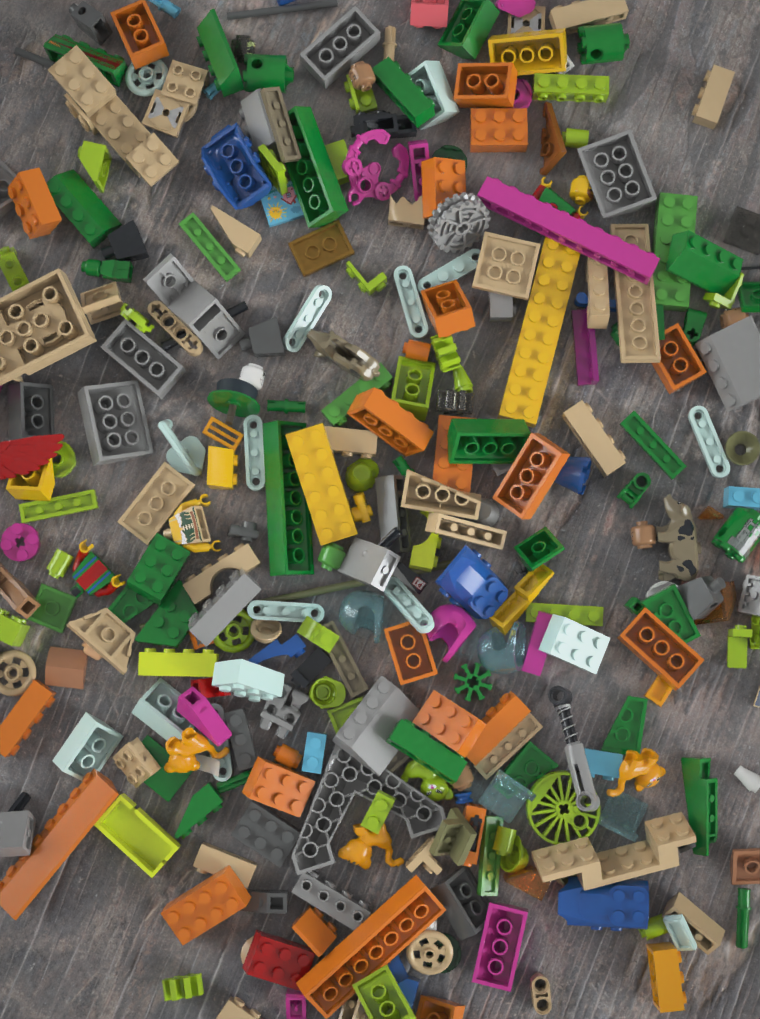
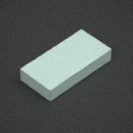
M683 914L665 915L663 922L677 951L696 950L697 943Z

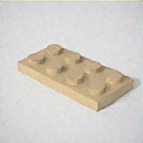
M164 461L117 522L149 546L156 533L160 532L196 485Z

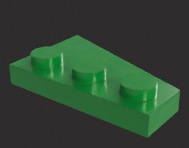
M671 584L640 601L644 607L652 612L686 644L701 636L675 584Z

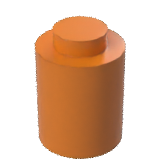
M409 339L408 343L404 342L402 353L406 354L405 358L427 362L431 344Z

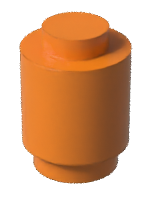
M284 743L281 746L277 745L273 752V756H275L274 761L290 769L291 767L296 769L303 756L299 754L298 750Z

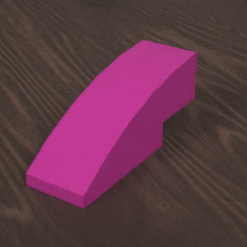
M538 611L522 663V671L541 676L547 654L538 649L552 614Z

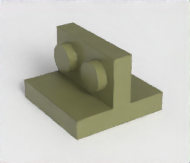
M451 808L447 818L442 820L429 852L432 856L450 855L455 864L460 866L464 865L477 833L458 808Z

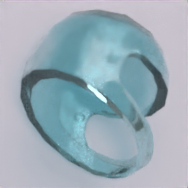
M355 590L349 593L342 600L338 611L340 624L352 635H355L360 628L368 629L374 634V644L380 643L385 597L368 590Z
M514 622L510 630L508 642L504 640L502 633L497 627L486 630L479 637L477 644L478 659L488 672L510 674L521 670L526 654V629L522 622ZM517 630H518V631H519V636H518V638L516 639V633H517Z

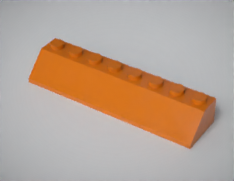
M95 768L84 776L82 783L78 788L73 789L66 803H62L59 806L57 814L53 819L50 818L46 822L44 830L33 838L30 855L19 856L16 864L9 867L6 876L0 881V906L14 920L18 919L119 795L112 780Z
M415 875L296 983L304 997L325 1019H328L356 993L352 986L353 984L387 965L446 911L445 907L421 879Z

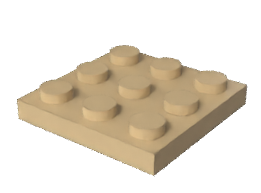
M485 231L472 288L528 301L541 244Z

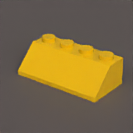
M566 28L492 35L488 39L490 63L513 62L518 71V76L566 71Z

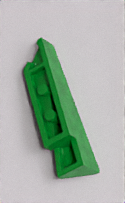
M683 757L681 758L688 819L697 841L695 842L696 847L692 848L693 854L708 856L710 843H715L718 838V778H709L711 758Z

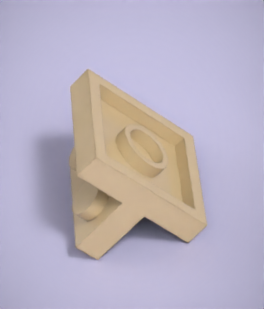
M116 281L80 293L83 312L87 315L91 325L118 316L122 311L120 308L124 303Z
M433 834L405 862L406 868L411 873L421 863L430 874L434 872L438 875L443 870L442 865L429 852L435 838Z

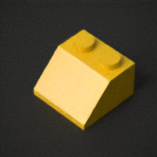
M208 446L207 486L210 489L234 490V485H237L238 474L234 473L235 466H238V455H235L233 449Z
M52 458L47 459L50 463L39 465L41 467L40 470L29 471L28 475L16 474V478H9L6 490L18 500L50 501L55 486Z

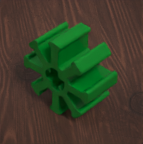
M474 663L475 666L472 674L467 668V664L461 665L460 668H463L466 677L458 676L457 673L453 676V680L464 681L463 685L454 687L457 694L465 688L468 689L464 700L471 701L470 698L473 690L476 692L478 700L484 699L485 696L479 690L480 686L487 688V690L492 689V684L481 682L483 678L491 676L489 670H486L485 673L479 676L477 675L481 666L480 663ZM473 676L476 677L477 685L469 687L470 683H467V680L472 679Z

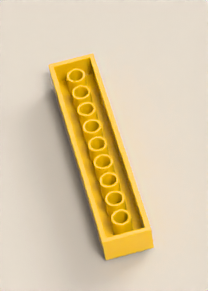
M546 236L540 252L497 419H524L527 426L531 428L536 426L580 257L579 252Z

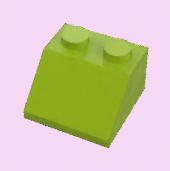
M83 141V145L78 149V157L99 192L104 193L112 156L106 145Z

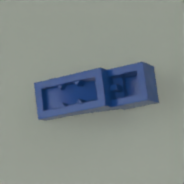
M295 634L283 644L278 639L274 640L248 661L259 664L267 659L281 655L298 658L306 652L304 648L307 646L301 637Z

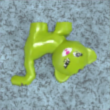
M415 760L410 761L405 766L400 779L407 783L409 778H422L423 781L419 792L429 799L437 802L453 798V791L448 786L447 781Z

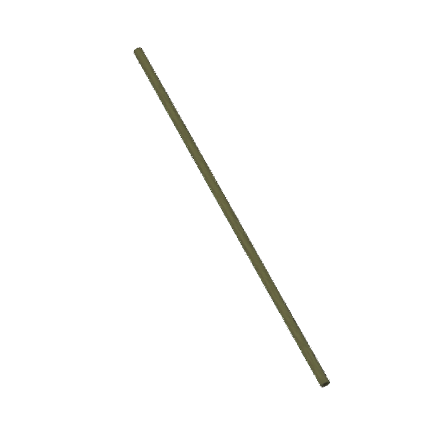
M453 559L437 562V567H433L432 571L446 569ZM410 568L416 574L427 573V571ZM351 580L259 600L287 602L364 586L365 584ZM146 623L139 624L140 631Z

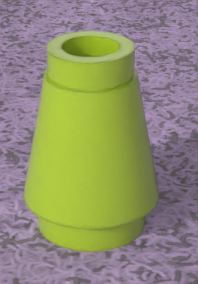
M463 366L452 370L455 392H458L459 396L471 393L473 391V384Z

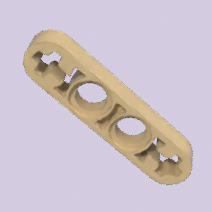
M153 301L148 305L147 309L151 318L190 356L195 357L203 352L201 341L162 302ZM154 309H160L163 315L160 316L156 311L154 312ZM167 319H174L173 325H164ZM179 331H186L184 338H177ZM190 340L193 345H197L198 348H191L188 341Z

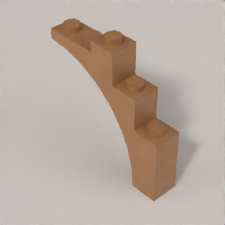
M0 562V594L15 611L28 619L41 604L26 586L10 574Z

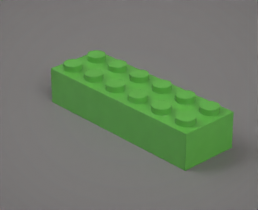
M660 192L655 205L652 253L660 258L653 273L656 305H663L664 310L685 312L689 307L691 283L665 269L673 234L688 230L695 233L698 196Z

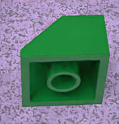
M546 526L514 547L520 561L529 572L565 550L564 546Z

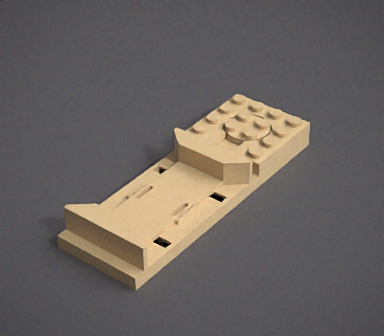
M58 268L0 298V386L11 380L24 382L21 377L22 374L31 375L97 341L67 275Z

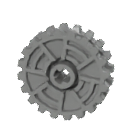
M462 192L461 195L456 193L453 194L452 198L447 197L444 203L437 205L438 208L432 211L433 216L429 217L428 221L430 224L427 225L430 237L440 250L443 249L447 253L451 250L452 253H456L457 250L464 251L466 247L470 248L474 242L480 241L479 237L484 236V230L489 228L488 221H490V216L488 214L490 212L481 199L473 193L468 195L466 192Z

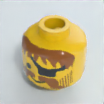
M580 175L571 182L569 196L578 205H585L592 201L594 197L586 175Z

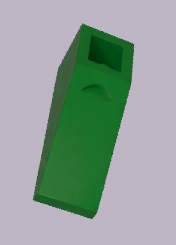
M211 782L192 796L174 835L176 839L180 836L184 839L192 832L190 829L195 824L200 826L208 819L206 817L211 811L216 813L223 807L221 803L224 801V798Z

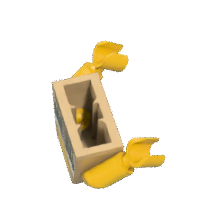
M202 494L198 500L193 499L181 503L174 512V516L169 518L170 528L163 531L164 537L169 540L173 539L174 543L193 553L209 552L210 549L214 552L222 550H216L213 547L214 543H220L221 541L215 540L212 544L208 543L211 541L203 507H208L211 501L207 503L202 502V499L207 498L208 495Z

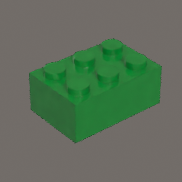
M156 533L128 578L126 587L161 606L189 560L190 551Z

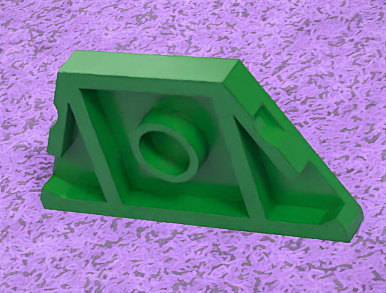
M181 580L177 581L161 606L157 608L134 639L136 642L178 648L189 633L188 620L198 611L183 587Z

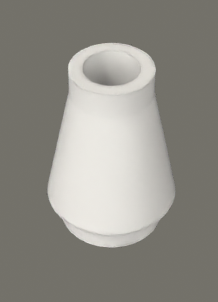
M740 765L734 775L749 792L756 793L760 788V775Z

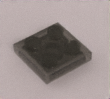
M737 206L723 242L759 255L760 214Z

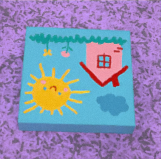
M288 181V192L281 196L278 190L272 186L270 193L261 199L269 227L304 217L292 181Z

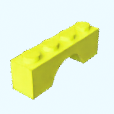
M420 510V513L428 519L429 512ZM431 533L425 542L414 545L409 568L432 572V568L437 567L439 556H435L436 548L440 549L442 538L437 534Z

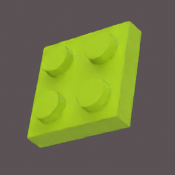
M262 144L258 147L261 166L271 183L282 196L288 192V180L285 176L286 168L281 161H277L273 150L268 149L265 144Z

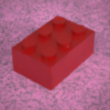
M256 929L242 968L247 975L300 991L296 983L309 972L315 953L307 945Z

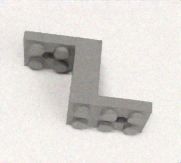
M171 253L143 279L164 305L196 334L218 360L245 335V332L220 302L199 285ZM172 276V281L169 284H165L166 279ZM221 330H224L223 335L221 337H217V334Z

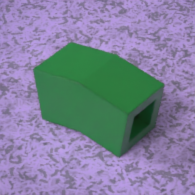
M634 596L623 605L631 614L638 615L645 608L640 603V600Z

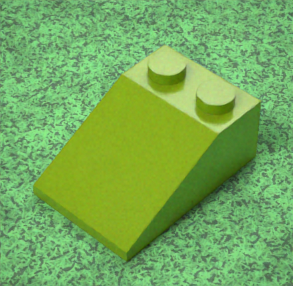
M399 356L390 399L397 401L404 410L413 413L416 419L425 421L429 409L436 363Z
M388 965L383 966L352 985L369 1019H417Z

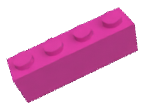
M489 902L472 982L511 992L528 909L510 904Z

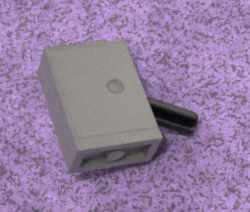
M394 527L377 544L355 537L338 572L350 579L384 592L401 558L387 548L402 535V532L399 528Z
M22 792L7 812H0V857L30 855L36 818L29 810L22 811L31 799V796L26 792Z

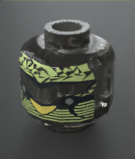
M236 35V38L232 39L231 51L234 58L237 59V63L244 64L245 54H255V41L251 39V36Z

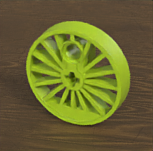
M554 771L544 775L533 784L526 799V816L532 830L541 839L553 845L564 843L558 841L562 822L565 831V842L570 841L568 824L572 826L578 838L589 837L593 833L600 819V806L595 814L583 812L576 805V798L574 799L576 796L575 789L569 796L572 785L570 771ZM561 775L569 776L564 795ZM556 779H557V785H558L559 796L557 795V793L555 792L554 788L552 787V784L555 782ZM549 789H550V791H551V793L553 794V796H554L555 799H553L551 796H549V795L547 794V791H548ZM546 797L552 803L541 801V799ZM591 802L585 803V805L588 807L591 805ZM538 804L551 807L547 809L534 810ZM566 804L565 807L569 810V813H565L564 811H561V813H559L561 810L559 808V805L564 806ZM550 813L536 823L532 820L531 815ZM578 815L583 816V823L581 825H575L574 819ZM588 817L594 818L591 826L588 825ZM553 818L541 834L536 827ZM558 821L554 839L551 840L546 836ZM585 828L588 829L582 836L578 831Z

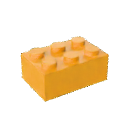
M670 942L646 944L654 1006L660 1013L685 1010L684 1004H687L685 991H682L681 983H684V975L679 969V963H682L680 950L677 951V948Z

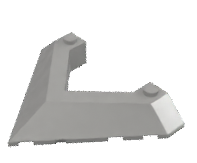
M335 744L292 853L296 873L300 875L336 863L330 842L355 794L372 802L377 791L381 790L396 798L390 812L405 819L411 839L437 831L442 820L446 819L443 807L386 768L378 777Z

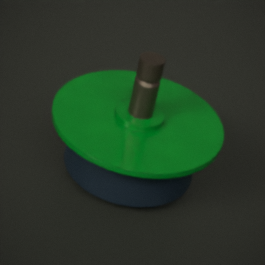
M224 378L219 380L216 390L210 392L207 397L208 403L214 409L227 414L225 423L228 425H233L235 416L248 417L249 415H257L260 412V405L256 401L258 390L252 384L240 379Z

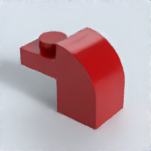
M213 677L190 680L191 687L193 686L206 698L231 695V692H221L218 687L212 686Z

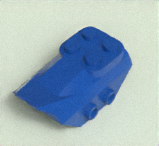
M237 122L232 126L227 125L211 137L209 143L201 148V157L205 164L203 166L204 170L213 178L212 184L215 189L223 194L235 210L254 205L268 195L272 188V184L260 164L261 158L256 152H253L251 148L253 146L252 142L247 136H244Z
M465 545L435 583L440 587L438 591L446 598L450 597L449 601L452 604L461 606L475 619H488L494 615L495 611L507 599L508 589L505 583L490 569L491 565L485 559H480L482 555L475 549L471 550Z
M577 876L568 877V883L558 890V915L567 921V925L591 926L592 930H602L603 927H610L612 931H622V928L647 929L649 921L648 881L631 878L584 891Z

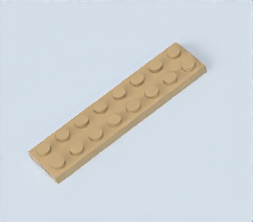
M648 224L610 225V235H616L624 242L635 244L645 252H651ZM613 269L621 363H660L661 354L653 275L648 284L645 285Z

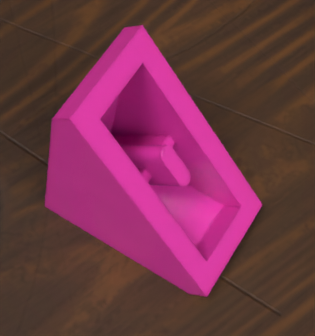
M287 988L286 1019H306L307 999L301 991Z

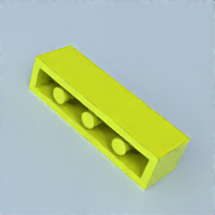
M144 648V652H139L138 675L213 677L215 662H219V654H215L214 650L202 649V653H195V649H183V653H175V649H164V652H156V648Z

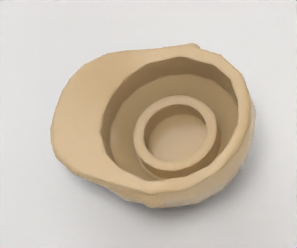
M255 619L251 622L250 632L256 641L270 644L282 633V625L279 621Z

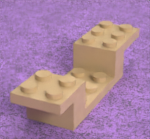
M77 45L48 69V72L91 120L94 128L139 178L142 177L150 187L179 164V160L154 132L151 134L116 95L115 88Z
M682 812L644 821L646 840L596 853L587 836L531 851V855L543 883L577 874L583 890L586 891L679 866L678 847L697 841L696 835Z

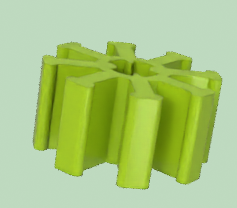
M438 335L430 337L431 346L435 352L434 356L436 361L438 360L439 368L443 373L461 367L460 356L456 351L457 347L453 343L452 335L441 338Z
M191 973L184 976L178 975L162 980L164 1001H177L182 998L189 999L193 996L204 994L201 973Z

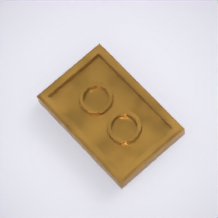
M339 219L288 243L304 278L355 254Z

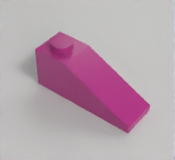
M426 139L407 142L415 201L422 195L421 161L430 159Z

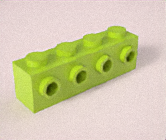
M534 73L532 100L606 103L609 96L610 76Z

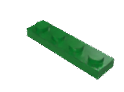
M635 411L619 424L671 480L687 467Z

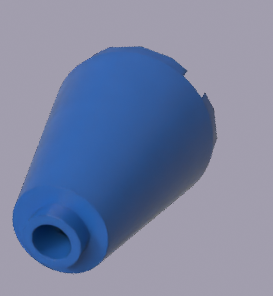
M569 457L554 482L577 494L583 495L586 489V485L583 484L586 483L590 475L591 458Z

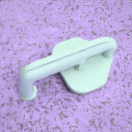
M170 419L160 421L158 427L172 446L166 454V459L171 467L181 473L194 476L201 475L206 449L200 440L195 436H188L179 441L171 430L173 422Z

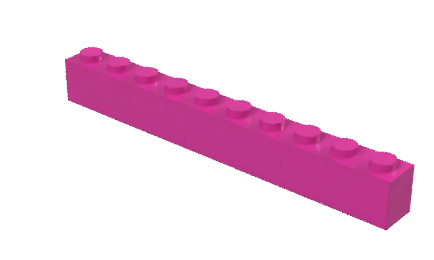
M487 176L477 194L487 209L645 285L650 281L659 263L660 258L654 253L645 252L635 244L624 242L616 235H610L599 227L587 224L583 219H576L566 211L557 210L551 204L543 203L530 194H524L514 186H507L497 178Z

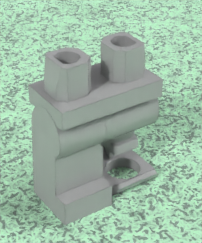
M285 682L283 683L282 697L273 698L272 701L267 700L260 715L262 718L259 724L260 728L267 731L270 729L272 722L278 724L279 727L275 735L282 739H285L289 732L294 729L301 715L299 711L301 705L310 698L308 694L294 688L291 705H285L293 689V686Z

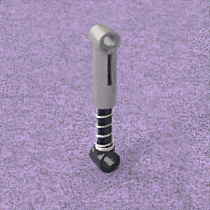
M554 686L549 690L548 698L558 712L557 716L561 720L559 724L562 725V733L565 735L564 742L567 745L564 747L576 793V805L582 811L594 812L600 806V799L595 792L583 743L578 741L576 735L578 733L574 728L573 715L570 712L572 693L567 688ZM559 692H563L564 695L561 701L557 700ZM589 796L591 798V805L587 807L584 801Z

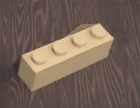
M407 469L401 507L478 520L481 494L455 490Z

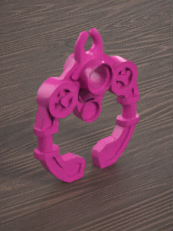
M373 129L361 135L357 134L356 141L353 145L349 146L346 159L342 163V171L349 177L351 189L347 194V201H352V194H357L358 199L352 202L353 206L360 204L365 197H374L380 201L388 200L390 194L392 195L400 189V184L404 178L409 176V155L407 149L401 143H397L391 150L393 157L399 161V168L396 170L399 174L395 180L390 179L389 183L379 182L378 177L381 166L377 162H370L365 167H362V162L358 159V156L361 154L359 151L362 144L367 145L368 141L372 139L378 144L386 145L391 135L383 129ZM364 180L365 188L362 190L360 185L361 182Z

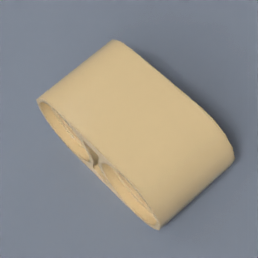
M537 972L530 978L532 1004L538 1014L545 1015L552 1008L550 984L543 973ZM538 979H543L545 984L537 988L535 987V982ZM541 999L547 1001L546 1006L543 1008L537 1007V1002Z

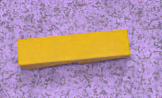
M542 564L535 570L528 572L514 586V593L495 611L492 617H489L491 625L506 635L551 579L554 571Z

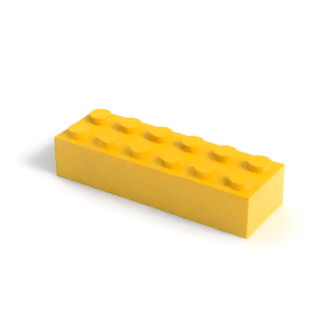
M324 423L287 433L285 435L320 545L357 535L358 530Z

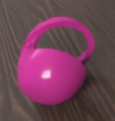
M445 604L433 610L430 615L434 620V628L426 633L429 641L436 640L437 638L445 641L448 652L442 661L446 663L454 656L477 626L473 618L456 604Z

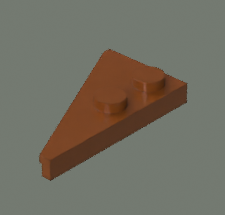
M545 102L543 108L546 128H542V148L540 154L541 157H544V167L540 168V174L545 176L567 153L552 103Z

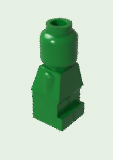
M95 259L82 261L81 271L85 272L88 276L100 277L102 275L104 279L130 284L132 282L134 266L130 261H100Z

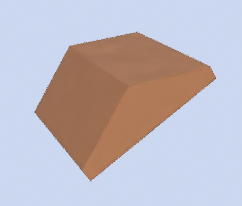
M50 646L45 665V685L84 689L88 655L83 650Z
M760 848L732 850L730 858L732 885L760 884Z

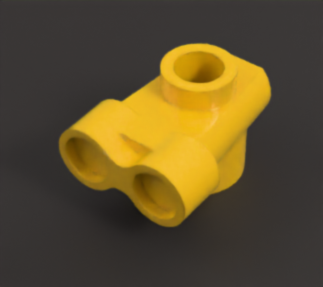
M364 491L354 494L353 499L357 506L351 508L355 522L362 521V523L371 521V516L374 514L371 505L366 503Z

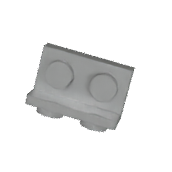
M746 574L737 612L748 616H760V576Z

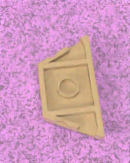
M107 607L80 619L70 621L66 625L122 675L127 672V664L131 656L132 643L136 633Z

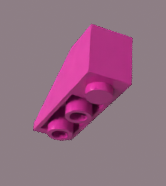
M193 686L178 697L177 712L217 747L232 736V732L207 698Z

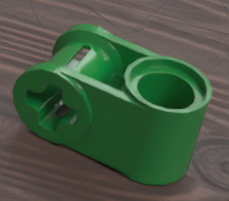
M688 308L684 319L683 332L691 346H694L701 337L707 312Z
M642 472L636 474L624 486L616 498H621L632 509L650 486V476ZM638 477L645 479L644 487L637 485L636 479Z

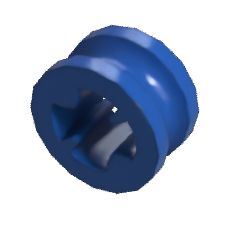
M471 791L454 794L457 797L456 804L472 802L473 799L470 798Z

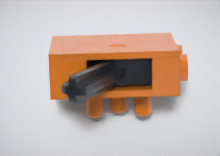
M464 804L463 816L475 830L477 836L462 866L471 867L472 864L477 865L487 810L484 805Z

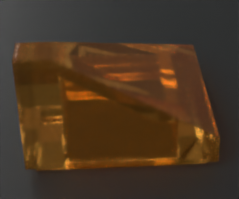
M707 506L702 510L698 518L700 520L719 521L724 518V515L711 506Z

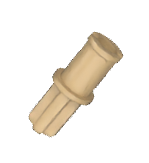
M392 26L385 28V41L382 47L384 48L383 60L389 56L394 62L397 44L395 43L396 28Z

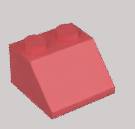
M411 0L410 25L416 28L431 26L435 29H442L447 27L449 0Z

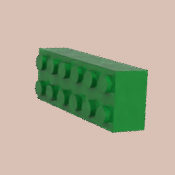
M294 106L288 111V116L301 159L295 162H287L285 165L308 228L323 227L349 210L311 107Z

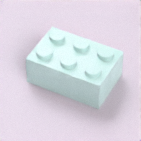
M553 614L538 650L582 670L596 674L610 638L566 617Z
M243 659L215 662L212 686L218 687L221 692H233L234 696L248 697V700L252 702H260V699L272 701L273 698L282 697L285 674Z

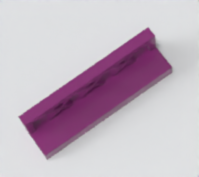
M587 307L583 310H572L577 386L596 385L599 382L595 329L587 328Z

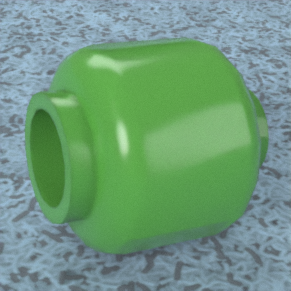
M333 542L323 545L318 556V561L322 563L321 567L330 572L332 569L338 570L346 556V553L343 551L344 548Z

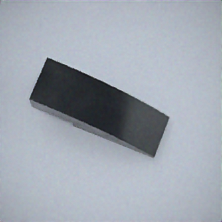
M396 113L359 118L361 134L373 129H383L391 135L390 139L416 137L417 135L416 126L406 115L396 116Z

